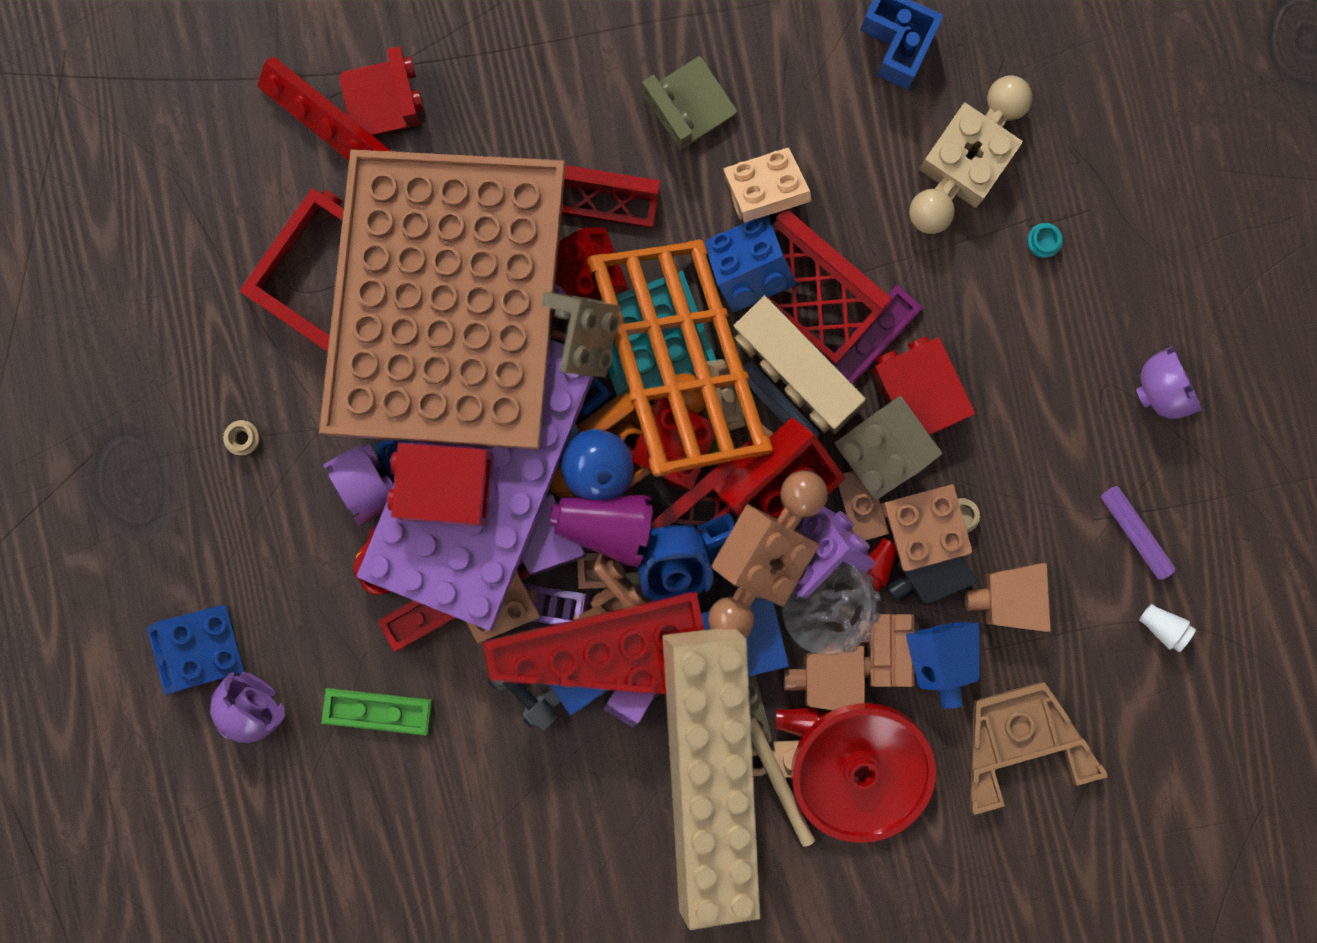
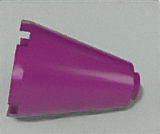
M645 495L618 496L604 500H590L580 497L561 498L559 505L552 504L549 526H554V534L625 565L639 567L643 556L637 555L639 546H647L652 518V506L647 504L652 499L650 496Z

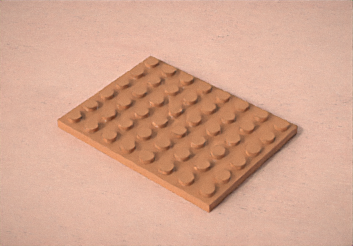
M350 150L319 428L320 434L325 436L540 450L553 313L552 308L542 306L544 291L553 293L555 291L566 172L565 161Z

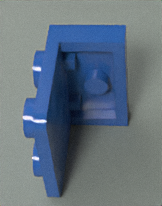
M768 215L719 233L708 239L705 243L717 285L732 313L757 303L764 295L768 298L797 285L794 275L782 253Z

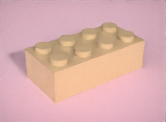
M765 295L733 325L738 334L734 339L740 348L750 358L756 354L762 360L759 363L761 369L771 380L776 383L781 379L787 385L784 389L786 395L799 408L805 404L812 411L809 414L810 419L823 433L830 430L835 435L865 407L866 398Z

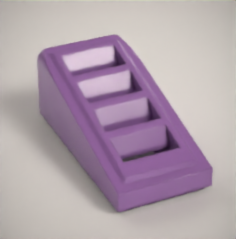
M524 584L526 589H534L539 598V602L535 604L540 618L533 620L534 622L555 625L572 621L575 600H577L574 618L592 609L591 600L593 596ZM546 595H549L551 598L548 614L543 616ZM565 598L562 619H559L557 616L560 599Z

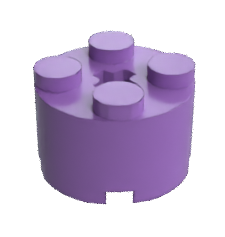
M360 443L323 464L326 471L330 473L328 475L348 510L350 509L353 516L359 513L358 516L354 517L358 526L383 512L389 490L392 489L393 484L388 475L382 478L379 476L377 470L382 465L370 444L363 447Z

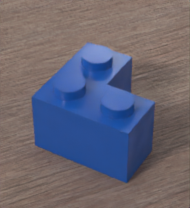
M873 0L860 31L890 44L877 76L908 90L944 15L912 0Z

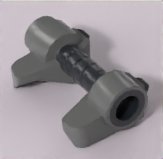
M488 679V683L493 689L503 690L508 688L526 707L523 712L524 722L529 727L536 726L544 731L559 717L554 712L553 707L560 702V699L553 689L535 697L520 682Z

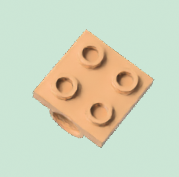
M789 147L723 168L738 218L740 220L743 219L744 223L812 201L808 185Z

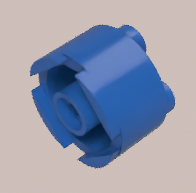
M691 524L668 525L657 529L650 528L647 546H639L637 555L643 556L642 562L637 569L644 596L648 599L651 597L654 600H660L689 592H697V595H699L704 589L707 592L712 585L713 572L705 542L697 532V528Z

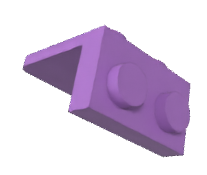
M823 507L819 513L806 517L796 527L797 530L820 544L794 588L798 596L802 598L809 597L843 561L864 573H867L875 564L867 552L870 546L860 535L854 533L852 530L854 523L843 512L838 511L834 513L828 508Z

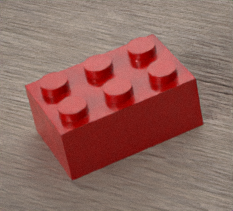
M793 417L769 437L773 448L772 453L746 458L713 488L737 520L747 504L778 519L785 508L781 501L782 485L795 472L810 471L817 474L826 485L827 496L846 479L817 437Z

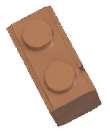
M867 614V621L861 622L862 643H867V657H864V678H868L869 686L914 687V667L906 639V634L914 632L913 614Z

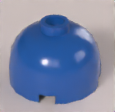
M591 429L581 432L567 444L563 460L561 458L560 468L566 485L574 495L590 500H604L616 498L626 492L633 480L635 467L632 453L620 436L614 435L611 432H604L603 429Z

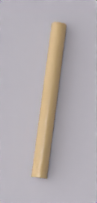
M755 715L750 716L751 742L802 846H809L815 842V838Z

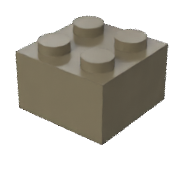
M901 395L834 443L875 501L920 472L943 454Z

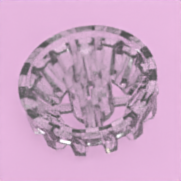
M843 561L809 597L802 598L793 590L785 606L782 607V615L785 626L796 643L816 654L838 655L858 650L857 646L862 641H868L872 637L870 629L873 623L879 622L880 614L876 613V601H881L880 594L873 589L872 583L874 580L871 575ZM845 583L853 587L854 590H842L839 592L836 591L834 584ZM861 604L860 617L857 623L851 627L849 620L855 613V607ZM823 623L843 624L845 631H831Z

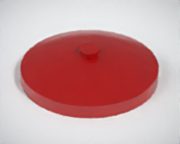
M860 703L844 706L827 713L805 732L793 756L791 781L801 811L816 828L839 840L867 843L883 840L898 834L910 826L922 814L934 790L936 763L931 746L924 733L909 717L887 706Z

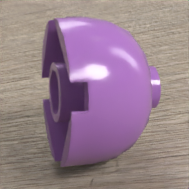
M1173 346L1156 353L1146 361L1140 373L1142 386L1137 388L1136 391L1144 408L1152 406L1156 413L1162 417L1180 419L1200 412L1202 408Z
M234 672L229 673L211 697L210 714L218 732L223 737L240 743L250 744L265 739L278 727L285 717L282 702L277 706L276 702L270 697L274 696L276 692L262 679L246 672H242L239 677L233 676Z

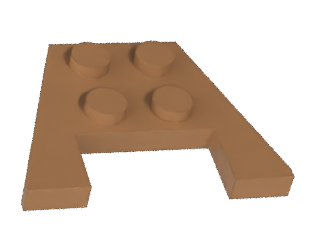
M1045 682L1034 683L974 700L970 810L973 815L1005 806L995 774L996 769L1064 750L1072 781L1076 786L1108 777L1107 772L1090 751V747L1074 728L1070 718Z

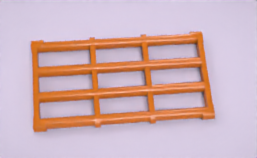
M694 240L686 243L612 254H600L587 259L591 275L595 276L602 302L618 305L607 266L626 264L643 317V321L624 324L620 311V325L615 334L614 341L630 389L628 396L630 402L634 403L651 457L649 464L654 477L749 457L768 455L773 452L769 436L765 435L748 384L750 379L748 372H744L728 324L727 309L723 308L707 260L708 252L704 240ZM691 254L709 310L695 313L690 312L673 256ZM659 259L676 316L657 317L640 261ZM713 321L730 374L711 377L695 324ZM676 327L681 328L697 380L678 383L662 330ZM648 333L664 386L644 388L628 335ZM734 385L753 446L734 448L715 388ZM701 391L720 452L701 456L682 394ZM668 397L687 457L686 459L667 462L648 400Z

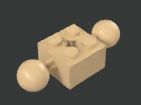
M1009 75L996 80L988 91L987 104L989 111L986 115H983L967 103H963L919 168L921 172L938 182L935 189H927L918 193L911 202L909 209L910 219L919 231L927 234H936L944 231L954 218L955 208L952 200L956 195L976 208L994 185L1023 142L1004 129L1003 126L1006 121H1013L1023 117L1031 107L1033 99L1032 90L1024 79ZM968 151L975 155L972 160L966 157Z

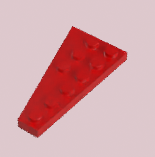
M689 592L481 643L490 680L666 694L663 635L703 631L704 625L697 592Z

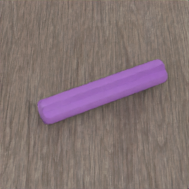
M1114 486L1101 495V499L1154 575L1159 580L1172 575L1175 572V566L1121 489Z

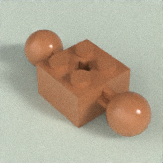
M799 471L791 474L784 481L781 488V501L785 508L778 519L748 504L746 505L711 568L732 584L738 586V589L733 597L722 598L712 606L708 615L710 630L737 629L747 638L754 626V614L750 606L757 595L782 607L785 606L820 545L796 529L801 518L816 515L826 504L827 488L824 481L817 474L810 471Z

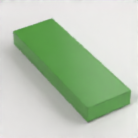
M326 688L321 724L427 736L429 735L433 699Z

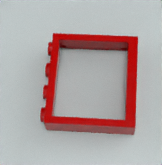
M311 188L239 291L328 352L330 338L328 334L262 290L319 207L343 222L344 209L340 207L343 201L326 189L321 194L314 188Z

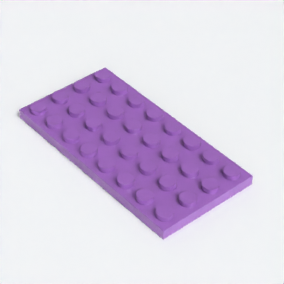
M550 340L540 450L413 441L410 443L484 449L493 453L487 527L399 520L391 517V511L388 510L386 502L356 577L486 630L493 631L594 377L560 372L564 344Z

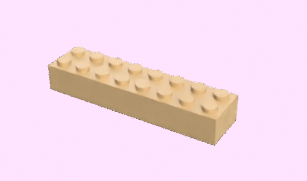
M711 629L663 635L679 912L689 930L760 919L746 638L737 629Z

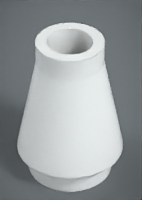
M1152 603L1139 619L1169 650L1173 648L1178 652L1184 649L1196 631L1195 628L1189 625L1191 621L1162 610Z

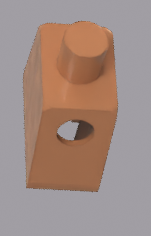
M1047 563L1031 564L985 574L983 577L984 589L965 590L966 610H985L986 624L1044 632L1051 631Z
M852 645L804 654V669L783 670L784 691H804V704L806 706L827 710L865 703L864 646Z

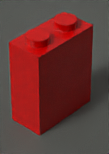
M924 336L908 344L910 350L897 355L896 350L876 359L878 365L871 372L886 404H889L901 395L929 435L976 414L940 337L929 341L928 336Z
M398 443V452H394L391 459L392 474H395L394 489L389 490L387 507L391 511V517L408 521L487 527L493 453L484 449Z

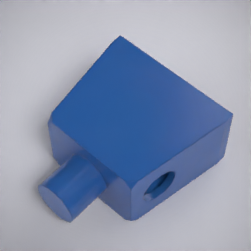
M949 622L906 634L918 686L921 689L939 690L942 708L963 706L961 686L977 682L980 677L979 623Z

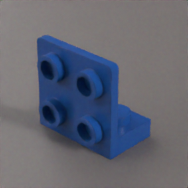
M225 605L165 619L146 627L164 695L226 678L232 672L236 675L244 671Z

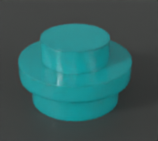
M1037 224L1028 233V248L1037 257H1052L1062 247V234L1053 224Z

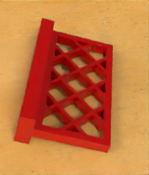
M788 209L783 210L776 217L777 221L772 225L775 234L780 231L789 239L790 254L783 255L785 259H790L791 271L796 283H817L818 301L798 303L797 285L792 287L793 303L777 304L773 300V296L768 297V299L812 344L835 364H838L882 312L889 308L893 300ZM794 244L804 253H795ZM810 257L815 261V277L796 278V258ZM820 267L830 275L821 276ZM837 280L842 285V299L822 301L821 281ZM846 289L856 298L847 299ZM863 303L873 311L863 323H848L847 304ZM843 304L844 324L824 326L823 306ZM818 306L819 326H802L799 323L798 308ZM793 308L794 318L784 309ZM849 328H858L849 338ZM844 329L845 343L836 354L825 346L824 330ZM809 331H819L820 340Z

